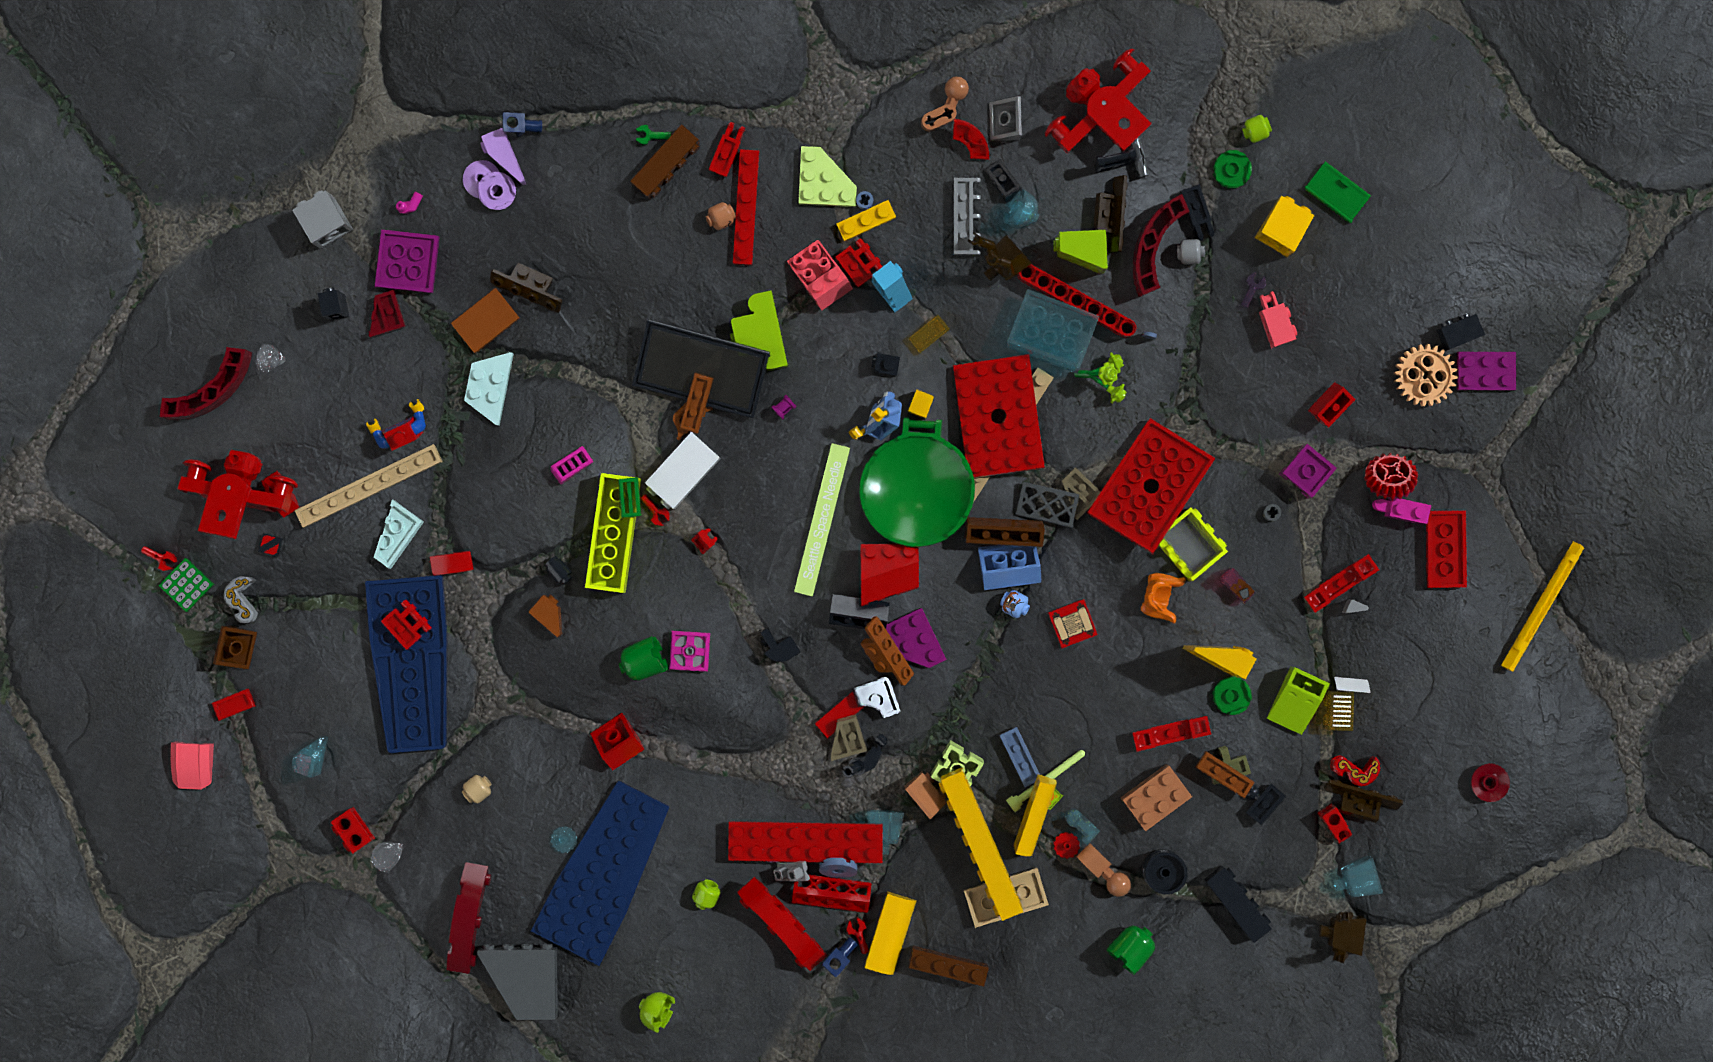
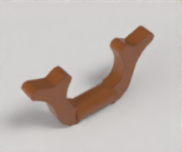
M686 403L673 415V422L678 430L677 440H681L683 434L689 432L679 428V421L683 416ZM706 407L703 417H705L706 412L712 410L713 407Z

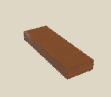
M694 373L680 429L699 433L714 378Z
M1207 751L1203 753L1195 766L1243 798L1246 797L1255 783Z

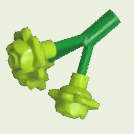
M1110 352L1108 362L1092 371L1075 370L1074 372L1075 377L1091 378L1106 388V391L1111 394V404L1114 401L1120 403L1126 396L1125 384L1117 387L1112 386L1113 382L1117 380V374L1121 372L1120 368L1124 366L1119 354L1114 355Z

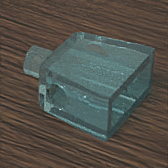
M867 809L868 823L883 824V854H889L890 844H898L904 811Z
M1365 856L1341 868L1343 878L1333 880L1337 892L1347 889V893L1351 897L1383 893L1374 860L1370 856Z

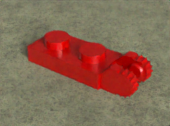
M732 122L729 123L725 134L722 135L709 167V171L726 178L745 131V127L741 126L736 139L729 137L734 129V123Z

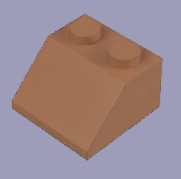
M921 771L904 787L928 818L931 819L947 803L945 800L947 795L943 794L940 788L936 789L932 784L935 781L928 772L924 774Z

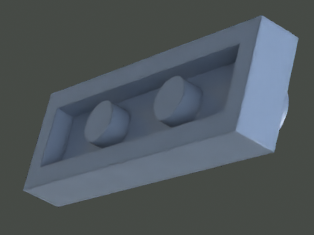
M1014 727L1000 734L999 736L1024 787L1035 783L1037 774L1040 775L1018 728Z

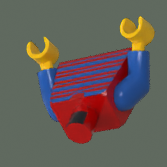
M417 399L415 405L412 402L409 403L414 416L382 431L376 419H374L375 423L369 425L368 422L366 423L380 448L390 447L393 451L415 441L421 436L426 425L422 412L424 406L419 399Z

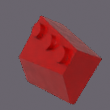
M861 544V607L876 600H884L888 596L899 595L919 588V547H909L900 544Z

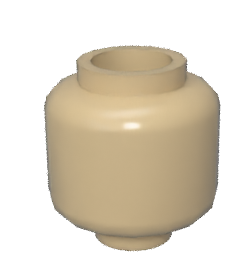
M474 775L463 784L464 790L462 793L470 803H480L491 794L490 786L492 784L486 776Z

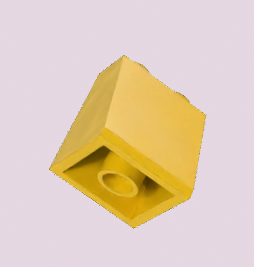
M1280 196L1255 238L1288 257L1295 252L1314 215L1311 214L1309 208L1305 206L1300 207L1295 204V200L1291 197Z

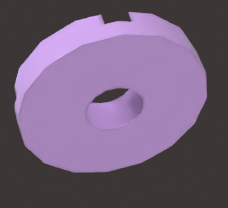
M490 172L483 176L478 183V198L489 209H505L514 201L516 195L515 183L505 173ZM495 185L500 186L502 189V193L499 196L492 194V188Z

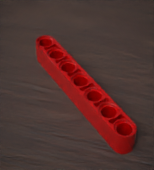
M1032 264L1026 267L1031 271L1029 278L1023 277L1021 272L1017 274L1018 279L1024 284L1122 338H1129L1136 332V324L1133 320ZM1038 279H1047L1048 285L1041 287L1038 284ZM1062 287L1065 294L1057 296L1055 288ZM1078 296L1081 299V305H1074L1072 297ZM1089 306H1096L1098 314H1090L1088 311ZM1106 315H1112L1115 318L1114 324L1106 322ZM1122 325H1130L1131 333H1124Z

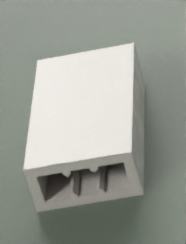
M691 432L645 482L648 486L646 490L653 496L656 494L662 498L660 502L667 509L670 507L676 509L721 458Z

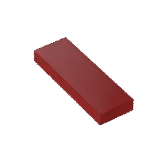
M852 691L819 719L815 725L828 738L836 730L837 719L855 715L865 706L858 707Z

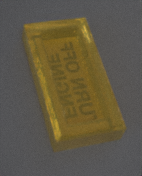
M936 315L908 339L918 352L922 353L948 332L950 328L939 315Z

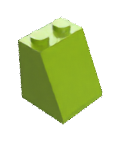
M1106 230L1059 232L1055 240H1053V251L1057 252V257L1099 274H1104L1108 269Z

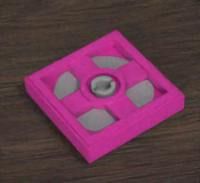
M672 631L669 669L708 672L710 633Z

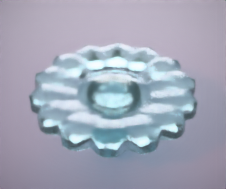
M567 826L559 827L551 835L553 848H556V851H561V853L565 851L570 852L577 844L576 832Z

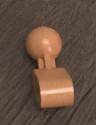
M956 76L947 81L945 93L948 97L945 105L926 113L921 119V127L925 131H934L955 119L958 101L963 100L969 92V86L965 79ZM945 110L947 112L951 111L950 119L947 116L941 117ZM928 117L930 120L939 118L932 124V127L930 124H925Z
M1090 843L1076 856L1098 878L1102 876L1107 881L1106 886L1110 894L1116 897L1128 894L1131 888L1128 876L1120 872L1115 873L1109 868L1112 864Z

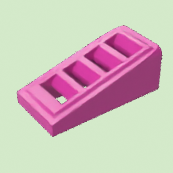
M582 446L552 465L550 470L558 482L563 484L594 461ZM578 454H580L583 457L585 463L581 462V460L577 456ZM574 458L576 463L579 465L577 468L575 467L571 459ZM565 463H567L570 466V468L572 469L571 472H569V470L566 468V466L564 465ZM561 467V469L565 473L564 476H562L558 468Z

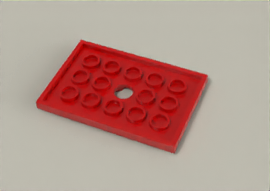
M1029 354L953 365L965 458L971 467L974 478L1045 468ZM997 409H1002L1006 413V419L1000 424L993 422L991 419L993 411Z
M1150 418L1087 514L1153 555L1215 461V458ZM1152 479L1158 483L1159 489L1157 492L1148 493L1145 491L1144 483L1147 480Z

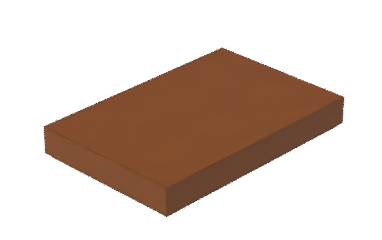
M495 288L451 324L476 354L518 321L520 317L497 288Z

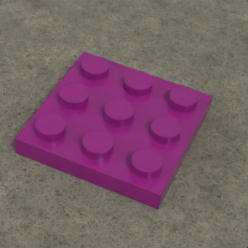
M381 229L375 287L433 294L440 237Z

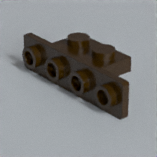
M1126 175L1114 177L1112 194L1096 193L1093 230H1106V234H1109L1108 253L1121 252L1123 247L1126 190L1128 188Z
M520 263L516 265L510 276L492 269L490 283L496 287L506 289L514 295L524 297L530 302L546 307L548 310L560 312L562 299L547 293L553 281L552 277Z
M1329 780L1324 785L1325 791L1341 795L1340 813L1374 823L1379 819L1380 806L1398 810L1403 805V800L1398 799L1396 796H1386L1379 794L1375 790L1368 791L1361 789L1357 785L1343 784L1339 780Z

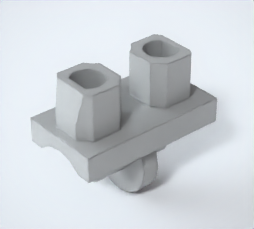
M806 861L777 862L778 868L773 871L776 881L810 880L806 872L808 869Z

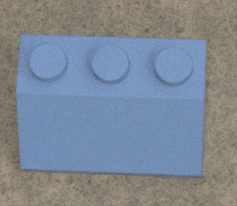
M991 545L978 547L984 590L1041 583V566L1035 546Z

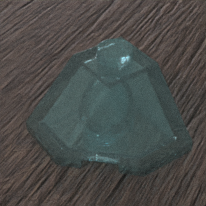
M327 736L318 738L297 752V755H294L292 761L294 772L311 778L321 774L328 741Z

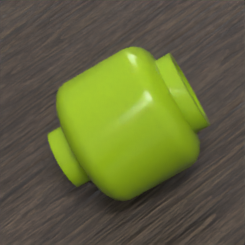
M1257 115L1245 121V128H1242L1245 139L1249 138L1252 143L1267 139L1272 129L1267 117L1264 118L1262 115Z
M707 879L697 884L692 894V899L698 908L705 910L715 906L720 896L717 883Z

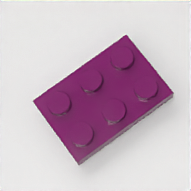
M1457 352V390L1515 391L1516 352Z

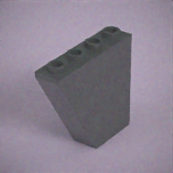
M485 944L477 950V955L516 1020H555L557 1018V947H552V944H541L540 947H533V944H522L521 947H514L513 944H503L502 947H494V944Z

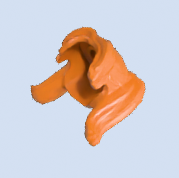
M1162 573L1150 574L1141 611L1150 617L1168 620L1173 624L1176 623L1175 614L1167 609L1171 588L1183 586L1186 579Z

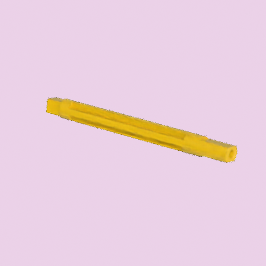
M1572 542L1501 664L1503 668L1511 672L1515 670L1584 550L1581 544Z

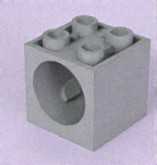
M322 190L313 194L312 199L296 204V208L292 210L310 242L320 249L353 230L335 197L326 190L324 192Z

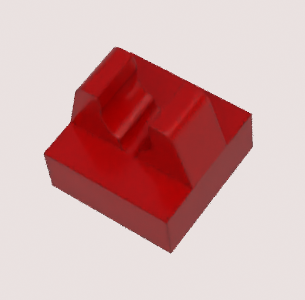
M709 528L702 529L691 539L702 554H705L717 541V537L710 539L707 535L711 531Z

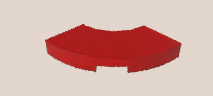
M954 119L953 139L966 145L970 153V159L989 160L988 144L980 130L969 122Z

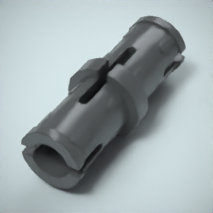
M1137 138L1130 147H1134L1137 158L1134 163L1137 177L1143 178L1150 174L1146 162L1147 155L1144 154L1141 138Z

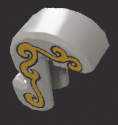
M240 576L233 579L226 586L223 595L229 607L239 610L234 616L238 622L244 624L254 622L258 615L255 608L242 594L244 590L256 581L253 577Z

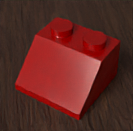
M620 713L590 733L602 759L612 770L645 750L638 735L623 713Z

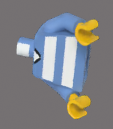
M885 392L883 398L873 405L868 423L862 426L861 430L856 426L848 433L854 440L868 434L882 441L899 427L901 402L895 400L894 393Z

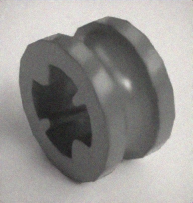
M1270 504L1263 510V516L1267 521H1276L1281 516V509L1276 504ZM1271 508L1277 511L1274 518H1270L1271 515H1267Z

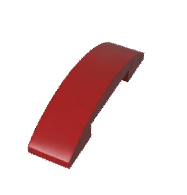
M1367 554L1320 584L1304 596L1314 613L1331 603L1332 600L1379 571V568L1370 555Z
M1206 715L1132 732L1136 751L1138 752L1164 744L1211 735V730Z

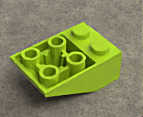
M1290 666L1266 719L1302 735L1322 702L1330 683Z

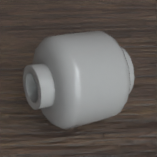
M1198 239L1182 240L1181 244L1177 245V258L1184 265L1199 264L1201 258L1205 257V246H1201V242Z

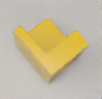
M916 390L908 413L926 419L934 396Z

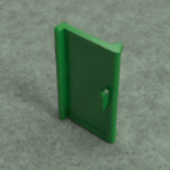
M1326 161L1304 188V190L1348 223L1353 222L1354 217L1371 197L1370 194Z

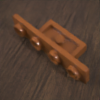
M874 616L865 627L870 638L864 639L860 644L879 673L893 672L901 686H905L914 675V672L878 616Z

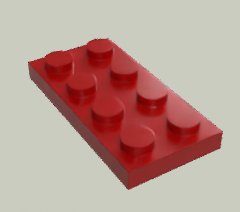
M1430 511L1428 523L1426 524L1427 588L1467 587L1466 511Z

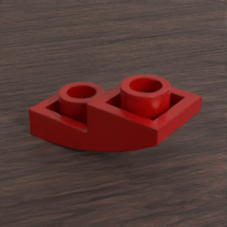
M470 551L430 556L433 575L473 570Z

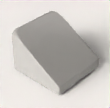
M1348 599L1342 613L1366 611L1369 607L1355 600Z

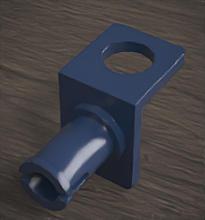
M504 112L502 114L503 132L517 133V137H521L525 131L541 133L542 120H525V113ZM513 117L516 119L517 126L515 128L507 125L508 118Z
M847 938L839 949L835 948L829 952L830 955L822 963V966L834 977H837L850 962L847 957L858 946L852 938ZM833 958L840 963V967L836 970L830 967V961Z

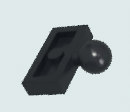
M1270 784L1260 795L1258 787L1253 785L1246 798L1256 801L1246 813L1262 826L1283 802L1286 795L1273 784Z

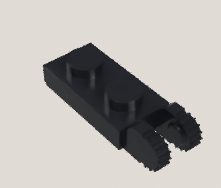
M1200 184L1181 190L1180 192L1190 211L1188 215L1197 239L1203 240V233L1200 228L1202 224L1206 225L1208 235L1213 237L1212 219Z

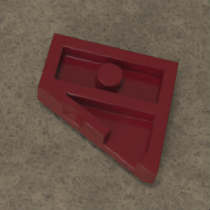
M391 290L375 295L369 337L373 338L405 328L406 325L395 291Z

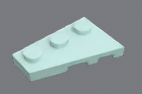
M395 500L391 501V509L385 520V528L374 554L375 559L390 569L424 523V521Z

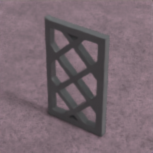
M1023 482L1015 515L1073 528L1080 494ZM1026 487L1035 488L1038 493L1028 498L1025 494ZM1045 491L1053 492L1057 497L1047 502L1042 493ZM1040 495L1045 505L1036 510L1030 500ZM1065 495L1075 497L1074 503L1067 507L1062 499ZM1060 500L1065 509L1055 514L1050 505ZM1028 502L1033 513L1021 512L1022 505ZM1048 507L1053 517L1050 519L1040 517L1038 512ZM1067 511L1070 516L1069 523L1059 521L1058 516Z

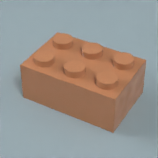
M1165 764L1123 795L1121 800L1140 826L1147 831L1192 798V796L1172 768Z

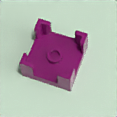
M1304 444L1297 451L1298 454L1288 466L1281 470L1279 475L1285 480H1290L1301 489V493L1305 497L1313 498L1337 468L1310 445Z

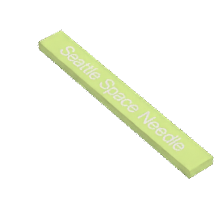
M831 444L794 592L809 596L814 594L850 451L849 447Z

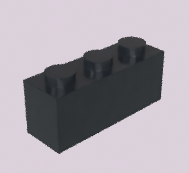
M833 594L829 624L865 629L874 616H878L886 629L890 603L877 600L861 607V598Z

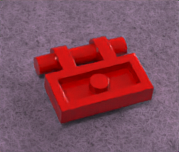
M861 238L855 242L859 247L858 250L854 251L850 245L835 257L858 288L872 278L873 274L870 272V269L874 267L878 271L883 267L880 264L881 260L874 256L870 250L871 247L868 243L865 244ZM862 254L869 260V263L866 265L859 257Z
M404 600L401 603V606L405 609L402 613L395 608L381 622L401 645L408 650L422 637L417 632L420 628L427 633L432 627L427 623L428 620L416 611L417 608L414 604ZM409 615L417 622L413 626L406 619Z

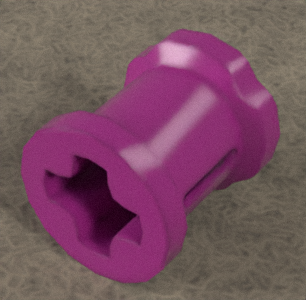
M784 395V399L776 406L773 405L771 407L782 420L792 408H796V405L787 395Z

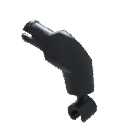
M879 734L874 740L878 744L877 747L872 746L865 756L855 757L850 760L849 765L843 767L844 770L842 772L845 777L851 778L853 775H862L876 767L883 754L881 749L888 743L887 738L883 734Z

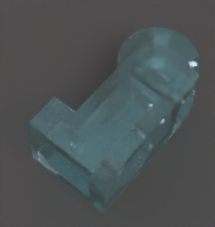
M1076 809L1067 811L1065 815L1066 822L1070 826L1076 827L1083 834L1080 839L1088 845L1100 830L1080 811Z

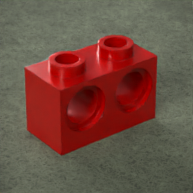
M354 807L331 821L333 832L337 836L340 835L344 841L342 842L344 848L348 852L351 851L352 854L375 839ZM343 819L349 820L350 827L348 829L343 827ZM354 834L360 836V844H356L353 841Z

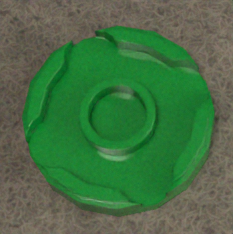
M1228 150L1222 153L1216 159L1213 166V174L1216 181L1228 189H1236L1243 186L1249 180L1252 173L1251 162L1244 153L1237 150Z
M1225 677L1214 687V703L1223 713L1236 715L1248 708L1252 699V693L1249 685L1241 678Z

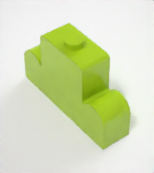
M772 291L754 294L748 300L749 309L753 314L731 319L733 333L730 334L731 341L769 351L770 357L766 368L768 371L787 368L788 364ZM738 352V355L741 358L752 356L749 354Z

